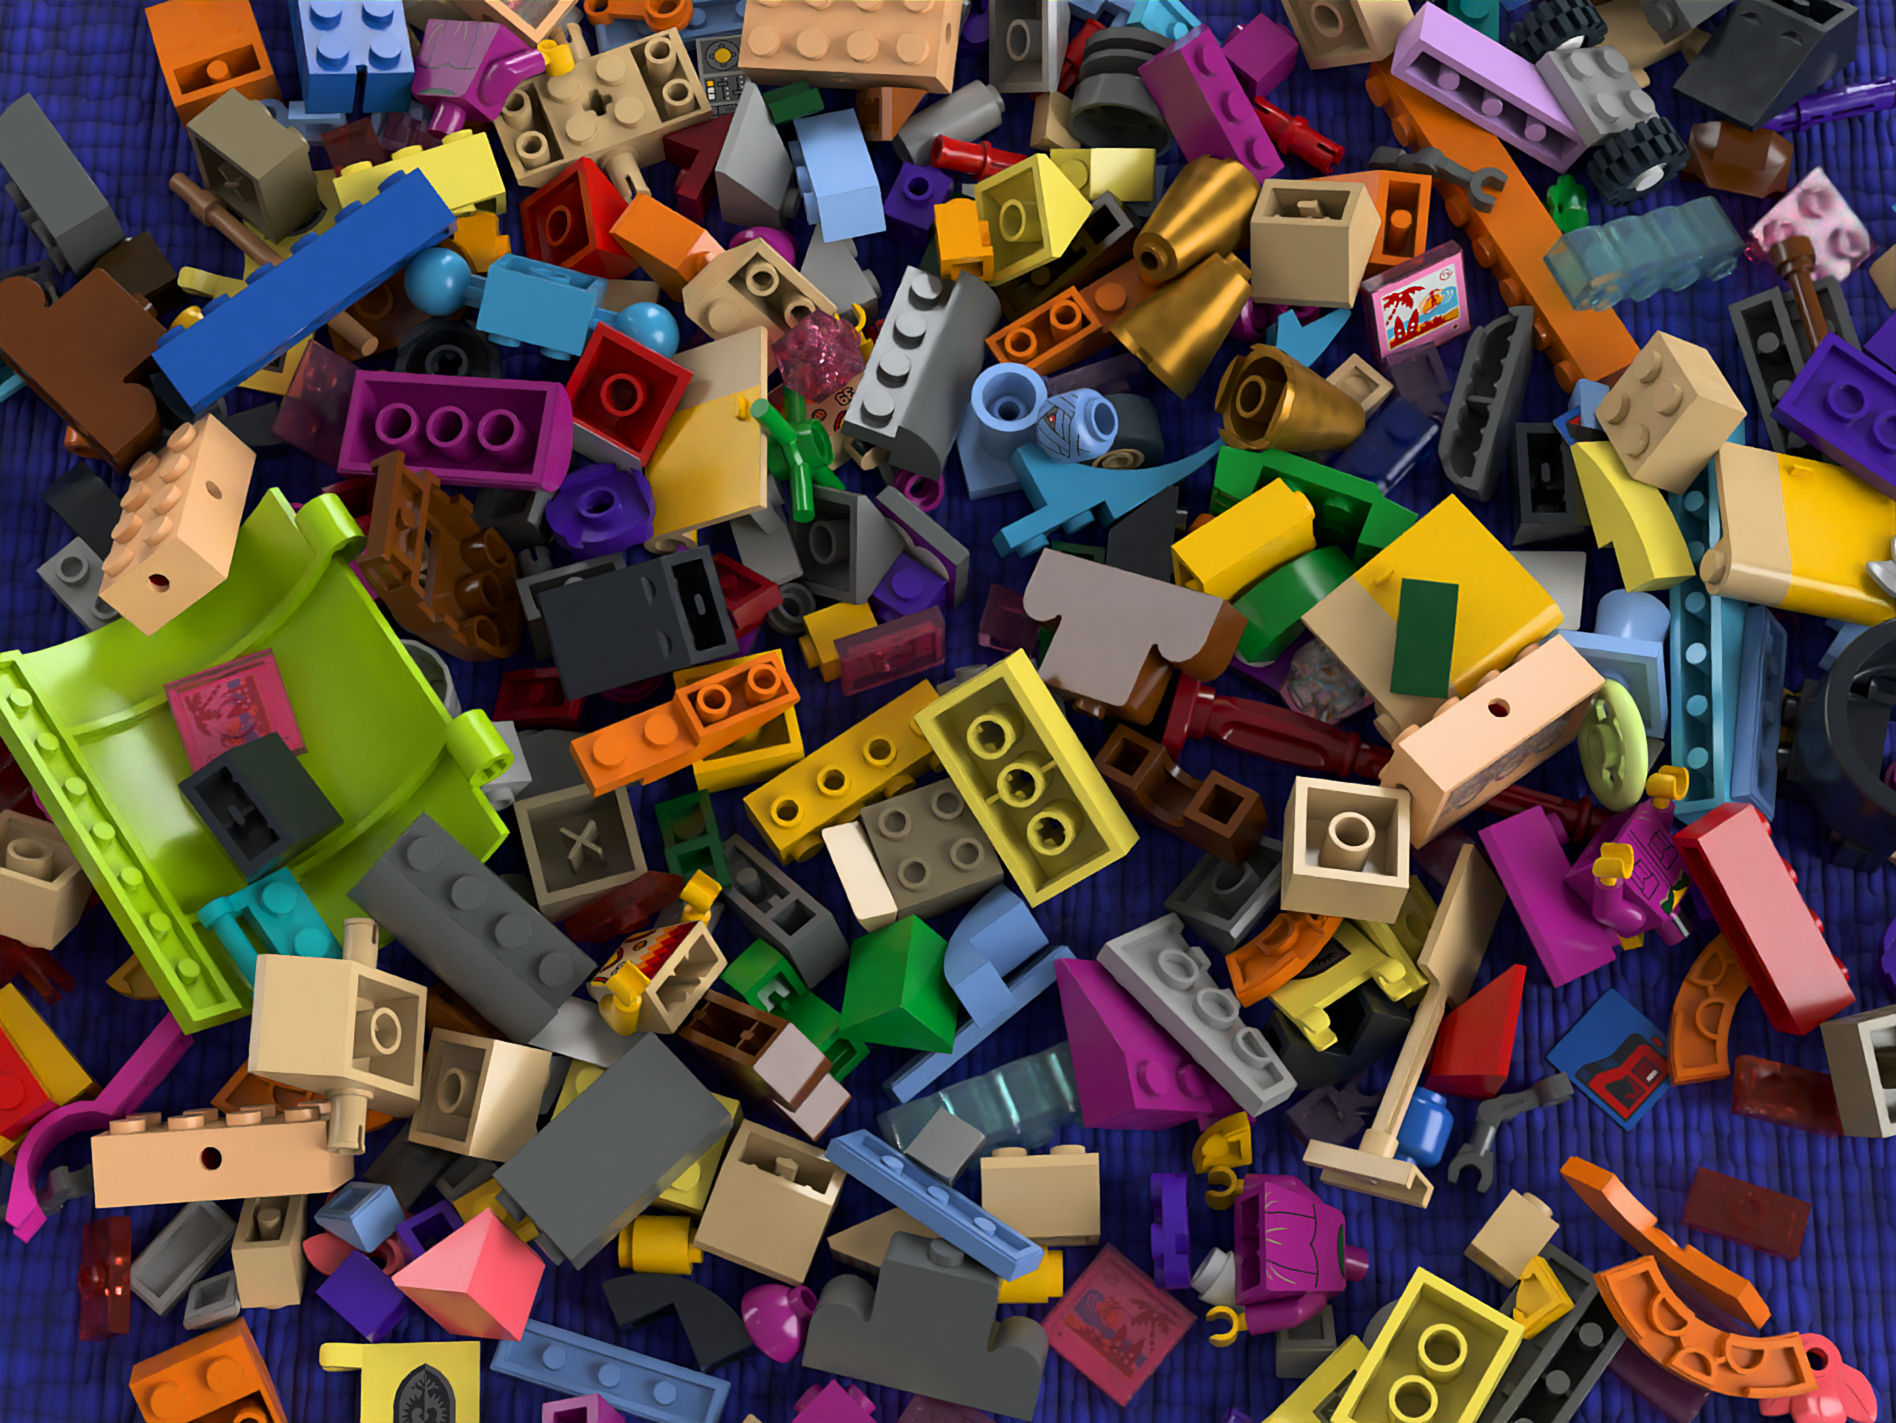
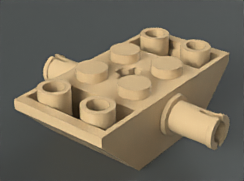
M566 23V28L570 35V43L567 42L561 25L551 32L549 39L555 41L558 46L561 44L569 46L575 63L574 68L561 76L553 77L544 73L522 81L509 94L498 118L492 121L518 185L541 188L584 156L592 159L606 178L611 180L612 185L628 204L632 202V192L630 189L633 190L635 196L638 193H645L651 197L652 194L646 186L640 169L666 160L662 141L664 135L707 121L713 116L710 103L677 28L667 29L591 57L582 36V30L578 24Z
M349 918L343 921L342 959L277 954L257 955L247 1070L248 1073L325 1095L326 1099L331 1101L329 1139L326 1151L337 1155H360L365 1153L364 1140L367 1108L401 1119L412 1118L420 1101L427 999L426 986L377 969L379 931L381 926L374 919Z

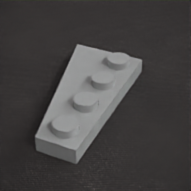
M1175 912L1106 942L1096 959L1114 976L1121 986L1125 987L1153 1016L1154 1020L1163 1026L1191 1054L1192 1058L1216 1079L1231 1095L1233 1100L1242 1106L1253 1118L1289 1098L1298 1084L1259 1029L1245 1026L1238 1016L1241 1004L1230 989L1220 990L1207 972L1212 963L1199 946L1191 948L1188 946L1180 934L1185 926Z

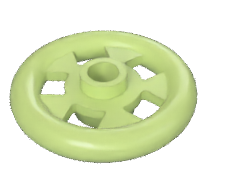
M1605 679L1606 682L1577 735L1578 749L1586 780L1595 797L1606 808L1622 812L1632 808L1643 794L1648 773L1647 740L1642 718L1629 692L1617 681ZM1604 703L1606 704V708H1607V713H1608V717H1607V718H1606V716H1605V711H1604V706H1603ZM1610 773H1613V782L1610 778Z

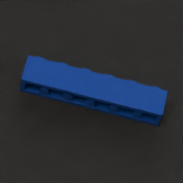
M419 167L408 174L404 170L395 172L378 186L379 195L364 205L359 200L349 204L334 217L333 220L336 222V225L320 236L315 231L305 235L291 246L289 251L292 253V256L276 267L271 262L259 267L246 278L245 282L248 286L232 298L228 294L220 295L201 310L203 318L188 329H185L183 325L176 326L158 339L156 345L159 349L153 352L151 356L195 415L404 269L421 251L435 247L458 230L457 218Z

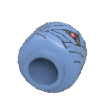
M1081 388L1046 399L1038 411L1035 434L1039 445L1049 457L1057 463L1069 465L1106 454L1117 434L1118 417L1113 405L1096 390Z

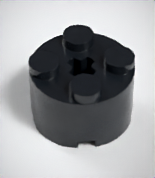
M434 317L421 322L403 337L397 349L398 356L394 372L507 379L497 344L488 339L489 332L475 329L477 322L465 318V322L447 320V317Z

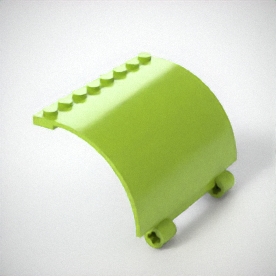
M278 487L269 488L256 509L238 530L227 579L149 637L125 617H122L91 633L40 651L23 655L19 649L0 653V735L185 1035L251 1015L253 1010L251 993L254 990L213 930L206 931L197 918V913L211 901L223 896L228 897L247 886L181 799L177 785L194 774L196 769L170 693L273 658L305 750L295 754V757L344 820L343 825L282 868L287 866L342 948L344 938L343 921L349 918H370L345 894L384 851L390 848L423 810L483 863L490 858L510 833L480 787L503 775L512 766L515 756L482 709L467 711L455 719L451 717L350 567L349 563L355 560L357 556H360L365 550L367 538L341 499L334 493L315 497L307 502L296 514ZM242 915L236 918L235 921L258 955L269 954L245 917ZM382 927L379 931L378 950L395 940Z

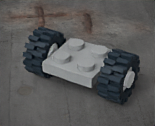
M1552 0L1548 4L1546 1L1538 4L1539 9L1534 13L1531 11L1527 12L1523 16L1525 21L1518 22L1513 26L1512 30L1514 32L1508 34L1506 38L1508 41L1506 43L1507 48L1536 66L1587 147L1606 146L1605 149L1595 152L1593 155L1595 159L1588 162V169L1586 171L1607 205L1614 208H1620L1623 204L1629 206L1637 198L1641 201L1649 197V192L1654 189L1656 192L1664 187L1663 183L1665 181H1672L1677 176L1676 171L1685 168L1687 165L1686 161L1690 159V152L1669 120L1663 116L1659 117L1655 111L1653 100L1642 91L1629 71V65L1625 57L1613 45L1594 47V45L1602 44L1605 39L1603 35L1607 34L1608 28L1591 0Z

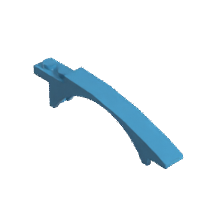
M1339 308L1302 327L1291 309L1276 318V323L1265 329L1264 344L1280 348L1306 367H1309L1327 348L1352 313L1350 309ZM1219 438L1216 442L1198 453L1177 462L1139 470H1112L1079 463L1069 465L1057 463L1046 454L1042 447L1030 441L1018 447L1007 461L1035 512L1002 528L992 539V542L1001 559L1016 551L1020 559H1023L1049 544L1045 536L1061 528L1065 530L1067 535H1070L1094 522L1095 518L1092 512L1095 513L1102 528L1105 530L1130 515L1167 486H1178L1215 457L1219 453L1221 445L1227 447L1228 444L1222 438Z

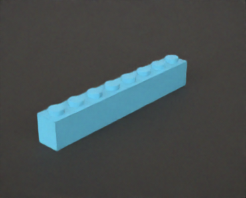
M1744 419L1728 437L1726 442L1745 446ZM1714 456L1682 496L1668 491V506L1686 542L1696 572L1695 576L1669 589L1671 614L1672 766L1686 768L1689 773V787L1686 796L1680 801L1672 800V802L1675 804L1674 817L1687 825H1690L1724 802L1735 803L1730 796L1746 608H1749V602L1710 595L1706 590L1705 583L1700 578V564L1704 554L1709 549H1713L1715 544L1723 537Z

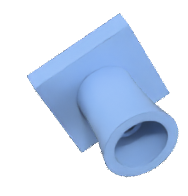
M1009 362L991 366L976 379L972 388L971 400L954 441L970 501L1023 489L1007 460L1018 447L1030 441L1040 446L1035 434L1038 411L1046 399L1053 397L1047 375L1040 377L1034 370L1025 365Z
M1626 589L1611 591L1603 596L1598 604L1593 633L1555 628L1551 631L1547 642L1560 634L1604 679H1612L1623 685L1639 710L1646 736L1663 739L1669 725L1663 643L1670 634L1671 614L1660 600L1646 592L1627 593ZM1604 703L1603 706H1604L1605 716H1606V718H1607V717H1608V713H1607L1606 704Z

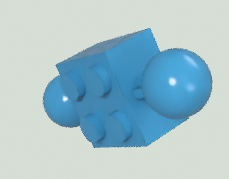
M442 247L421 251L410 261L405 271V291L409 300L417 309L429 315L445 316L458 311L464 305L478 308L480 310L475 329L489 332L488 339L501 345L519 347L520 342L524 341L541 346L540 353L545 356L569 361L572 360V355L581 356L599 321L606 323L669 359L676 353L679 345L680 334L676 320L667 309L658 304L639 302L628 306L620 313L603 309L609 279L506 253L489 266L487 278L473 275L467 262L459 254Z

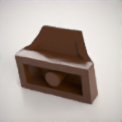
M1726 120L1711 121L1691 126L1686 142V148L1690 152V159L1686 161L1687 165L1681 170V180L1705 184L1707 188L1760 199L1768 197L1782 200L1786 190L1794 145L1774 130L1759 128L1751 133Z

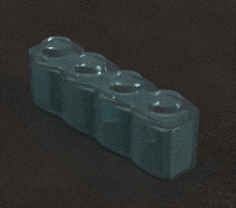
M1708 196L1689 201L1679 207L1666 206L1658 208L1640 217L1626 216L1602 226H1586L1561 236L1543 257V261L1575 311L1593 309L1595 312H1602L1614 306L1620 300L1632 298L1635 302H1639L1649 298L1658 290L1671 288L1672 291H1680L1690 286L1696 280L1708 277L1711 281L1720 280L1736 269L1738 266L1736 260L1746 250L1747 246L1716 198Z
M1069 1040L1036 1055L1003 1065L982 1076L954 1084L931 1096L900 1105L876 1117L877 1126L883 1141L916 1163L905 1154V1151L939 1108L942 1107L986 1136V1145L969 1165L971 1171L980 1170V1158L992 1157V1151L995 1149L1007 1148L1021 1143L1024 1149L1029 1150L1053 1140L1056 1137L1053 1130L1061 1126L1075 1123L1077 1129L1085 1128Z

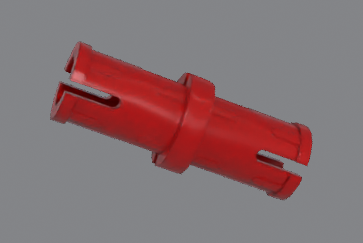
M1261 95L1253 99V103L1257 105V108L1252 107L1269 139L1278 144V151L1286 156L1296 155L1320 170L1325 176H1329L1334 172V168L1330 164L1332 163L1336 167L1340 164L1345 153V148L1342 145H1337L1310 128L1309 120L1303 116L1297 115L1293 117L1267 101Z

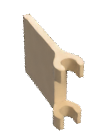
M1613 0L1595 6L1606 23L1608 32L1603 35L1605 39L1602 44L1594 45V47L1613 45L1627 60L1629 71L1641 89L1650 85V79L1643 70L1644 68L1680 50L1684 59L1690 65L1712 36L1710 33L1694 27L1664 45L1658 33L1649 25L1646 14L1637 0Z

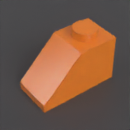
M638 193L608 232L674 302L684 303L682 289L719 253L725 251L704 228L645 193Z

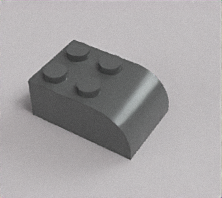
M28 92L14 101L0 117V162L11 182L4 185V188L18 208V213L35 238L38 237L45 246L47 255L60 274L64 275L71 271L79 282L91 272L101 256L112 251L117 243L127 237L109 203L31 94Z

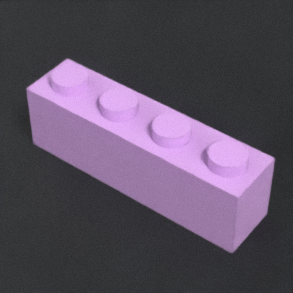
M1426 1L1398 35L1390 73L1562 175L1588 148L1534 64L1432 3Z

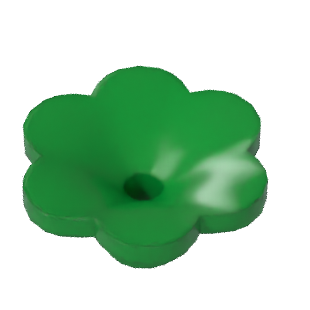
M1561 175L1556 185L1549 187L1547 200H1543L1541 203L1567 241L1575 240L1578 237L1579 230L1586 229L1589 221V215L1585 208L1588 200L1586 189L1581 184L1576 185L1572 175Z

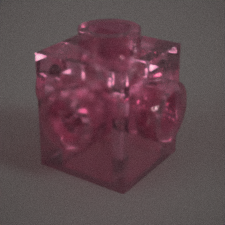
M820 309L815 310L812 314L802 319L798 325L771 345L785 386L818 404L845 387L851 379L867 368L859 349L861 338L854 326L843 318L838 320Z

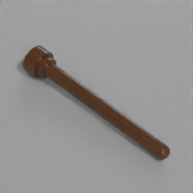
M1794 236L1773 245L1769 250V255L1775 273L1782 275L1784 281L1790 282L1813 353L1828 333L1811 278V274L1814 272L1813 264L1817 258L1809 237Z

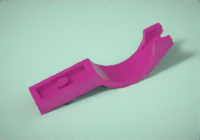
M170 1011L94 1101H77L54 1109L29 1131L17 1154L5 1221L14 1228L13 1234L25 1244L29 1242L47 1220L38 1204L36 1181L42 1163L58 1143L77 1132L100 1128L110 1130V1121L126 1119V1115L136 1113L194 1043L192 1034H184Z

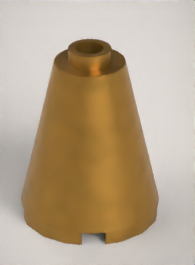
M1203 154L1182 168L1133 244L1135 261L1147 276L1159 281L1169 280L1186 273L1216 252L1225 259L1231 252L1235 255L1250 248V221L1262 187L1254 175L1237 160L1229 157L1219 160L1209 158L1212 154Z
M1216 252L1116 318V321L1109 327V330L1145 363L1147 368L1184 400L1195 389L1253 293L1254 288L1247 281L1254 273L1232 252L1225 259Z
M1258 343L1250 346L1255 350L1246 357L1237 355L1230 362L1220 381L1215 399V412L1223 414L1224 429L1218 428L1220 437L1229 447L1250 452H1263L1271 448L1284 452H1345L1353 448L1363 436L1365 431V413L1362 405L1280 348Z

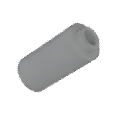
M975 80L909 117L890 143L902 165L906 161L919 167L922 165L930 166V151L935 137H938V134L972 142L1002 124L1001 113L1005 111L1004 102L992 84L985 86L981 81Z

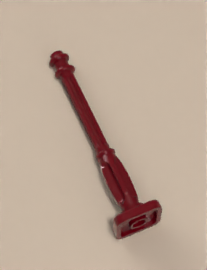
M1179 671L1159 741L1161 746L1166 747L1170 758L1175 764L1178 762L1186 738L1201 741L1204 735L1220 744L1268 761L1302 769L1338 773V776L1341 778H1348L1352 773L1377 781H1381L1378 775L1391 760L1394 753L1392 749L1361 741V736L1356 731L1348 733L1329 723L1283 707L1238 697L1215 695L1216 688L1202 685V682H1195L1181 671ZM1511 784L1477 808L1509 818L1540 805L1545 815L1554 811L1557 813L1569 837L1570 844L1573 846L1581 844L1583 840L1591 841L1607 818L1620 813L1593 806V800L1588 795L1581 797L1577 802L1516 784Z

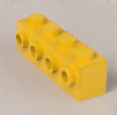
M927 678L743 798L747 817L783 867L793 860L802 863L815 856L825 845L822 837V830L825 828L859 821V824H861L859 809L910 792L916 786L915 780L931 769L934 772L945 770L939 757L913 717L940 697Z

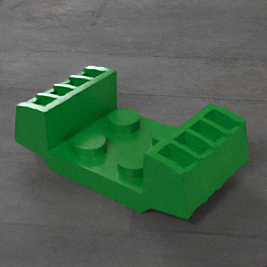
M1220 446L1209 508V515L1214 517L1224 513L1280 477L1293 493L1300 491L1309 500L1315 512V518L1312 520L1313 530L1320 537L1333 543H1345L1347 541L1357 545L1352 563L1358 570L1417 521L1418 514L1384 498L1378 485L1373 482L1275 448L1255 453Z

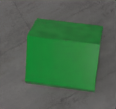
M915 914L853 940L838 1038L952 1054L959 998L947 982L944 974V956L949 943Z

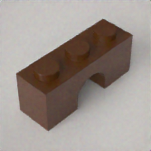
M1121 723L1118 724L1092 761L1120 807L1237 868L1241 867L1269 825L1259 793L1214 770L1211 771L1204 782L1190 776L1172 761L1165 746H1161L1160 743Z

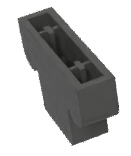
M897 1231L893 1233L884 1256L876 1292L866 1280L855 1275L843 1274L833 1277L825 1284L809 1324L802 1366L1032 1422L1048 1354L1049 1338L1041 1325L1027 1317L1012 1316L1003 1319L1002 1322L996 1321L995 1316L1003 1283L1002 1277L944 1238L932 1239Z

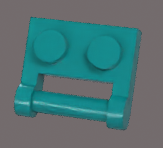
M287 866L228 897L223 896L211 901L197 913V918L205 930H213L253 990L258 953L235 921L236 918L242 915L269 954L342 959L343 948ZM254 991L251 993L252 999L254 998Z

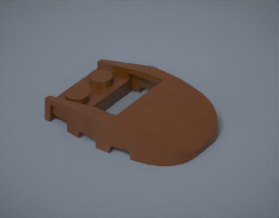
M399 449L371 461L370 468L377 475L369 537L366 553L357 556L356 564L398 622L431 645L461 660L487 662L514 655L521 644L524 626V616L515 580L522 579L523 576L508 544L492 526L484 529L479 527L470 516L473 514L474 505L461 493L450 497L439 489L441 479L427 469L414 474L404 464L405 453ZM427 529L432 536L425 589H423L419 584L425 530Z

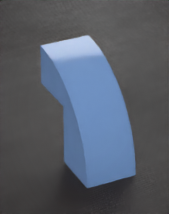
M1002 883L985 895L961 921L949 941L944 956L943 968L947 982L980 1030L1017 1003L1001 978L1049 943L1023 900Z

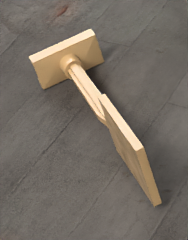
M1464 843L1418 959L1417 965L1429 979V987L1419 1004L1414 1022L1408 1032L1372 1128L1365 1131L1358 1150L1310 1139L1302 1160L1306 1165L1323 1169L1320 1180L1324 1184L1427 1208L1434 1187L1413 1163L1396 1160L1393 1157L1399 1144L1396 1139L1443 1017L1445 1002H1447L1452 1010L1466 1002L1507 896L1505 889L1474 845Z

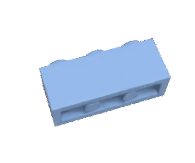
M854 108L794 120L796 140L789 141L787 144L790 160L793 164L794 172H796L800 196L804 200L809 225L819 224L824 243L886 231L880 185Z

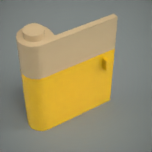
M758 326L672 356L671 360L693 371L695 374L645 468V477L650 484L656 504V514L652 522L654 532L651 538L644 542V548L649 552L667 556L674 554L679 545L689 549L697 548V529L767 509V432L750 414V407L756 400L762 398L767 400L768 329L763 326Z
M1725 441L1714 455L1723 537L1715 544L1713 549H1709L1704 554L1700 564V578L1705 583L1709 594L1868 627L1896 617V598L1886 593L1864 569L1866 563L1870 561L1893 560L1891 539L1896 535V502L1845 467Z
M1453 493L1301 616L1302 623L1375 700L1374 707L1378 718L1373 722L1378 732L1390 745L1411 725L1416 724L1421 728L1432 721L1435 712L1449 699L1458 697L1462 700L1470 695L1475 685L1492 670L1497 669L1502 673L1512 665L1514 659L1522 650L1532 643H1538L1564 622L1560 608L1547 591ZM1402 578L1459 584L1447 699L1395 694L1389 691Z

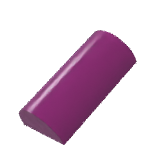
M356 370L337 473L344 478L377 480V475L370 468L371 461L399 449L405 453L404 464L414 474L427 469L441 479L440 485L554 492L565 479L572 454L573 414L571 402L566 389L560 382Z

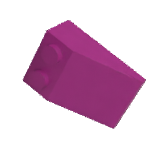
M1060 958L1053 961L1085 1128L1165 1131L1213 1112L1208 1090L1209 1083L1204 1067L1199 1065L1192 1058L1191 1054L1163 1026L1154 1020L1153 1016L1125 987L1115 980L1114 976L1099 961Z

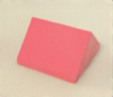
M488 1207L391 1278L396 1287L450 1334L520 1342L545 1264L541 1257Z

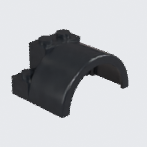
M1896 617L1874 625L1857 636L1839 655L1820 681L1805 678L1793 693L1794 695L1785 694L1782 701L1781 726L1786 727L1787 732L1785 742L1782 745H1778L1776 757L1778 768L1775 797L1815 808L1827 823L1824 842L1825 844L1832 845L1829 864L1871 875L1896 851V791L1879 779L1889 721L1896 722ZM1850 687H1851L1852 692L1859 693V695H1856V694H1854V693L1849 692V691H1850Z

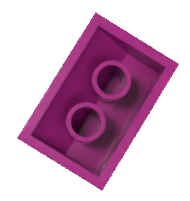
M1203 23L1196 26L1137 68L1188 163L1203 154H1212L1209 158L1219 160L1229 157L1237 160L1248 169L1260 185L1264 183L1265 179L1271 178L1285 167L1256 115L1249 98L1246 96L1230 67L1224 52L1207 25Z
M1537 805L1478 831V837L1553 988L1562 986L1617 959L1612 950L1613 947L1621 944L1616 931L1596 921L1592 915V908L1564 880L1572 866H1570L1561 846L1570 842L1555 811L1545 815L1541 806Z

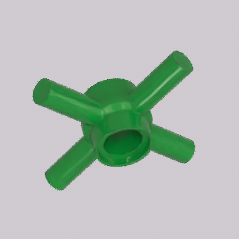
M790 379L782 385L785 419L768 400L763 398L756 400L751 405L750 414L769 434L767 435V465L770 471L780 482L790 479L793 519L797 522L805 523L813 520L815 517L812 481L818 485L844 491L845 485L827 466L833 463L834 453L825 427L817 418L806 419L803 382L798 379Z

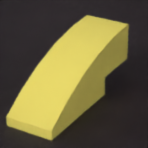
M1611 441L1579 442L1572 445L1570 449L1598 549L1614 547L1626 592L1666 590L1695 576L1696 572L1686 542L1672 511L1659 489L1633 479Z

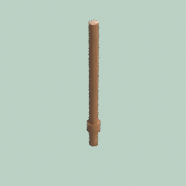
M182 172L176 173L171 177L169 188L189 204L190 213L205 226H214L259 266L271 262L276 267L285 261V259L228 212L226 202L212 190H203ZM345 311L327 322L331 328L363 355H370L376 350L378 339Z

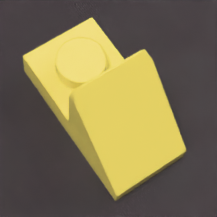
M1050 149V160L1087 201H1095L1107 190L1112 192L1121 201H1155L1156 149Z

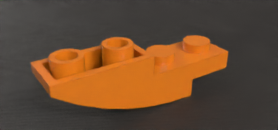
M1135 258L1079 292L1075 286L1070 287L986 338V346L999 364L1009 362L1022 364L1034 370L1040 377L1055 372L1120 341L1109 330V327L1116 321L1115 319L1181 275L1165 281L1152 279L1139 268Z
M773 651L675 690L672 701L570 741L569 752L591 795L595 798L636 780H639L641 785L644 786L689 766L771 721L798 703L800 696L778 655Z

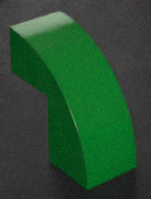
M1335 545L1303 555L1265 578L1232 605L1248 619L1236 647L1248 663L1277 660L1307 628L1302 623L1301 616L1357 572L1358 569L1343 551Z
M761 938L752 943L719 975V978L738 1001L788 1020L799 1029L830 1060L833 1068L828 1073L838 1083L871 1052L862 1041L838 1038L841 1014L808 990L787 959Z

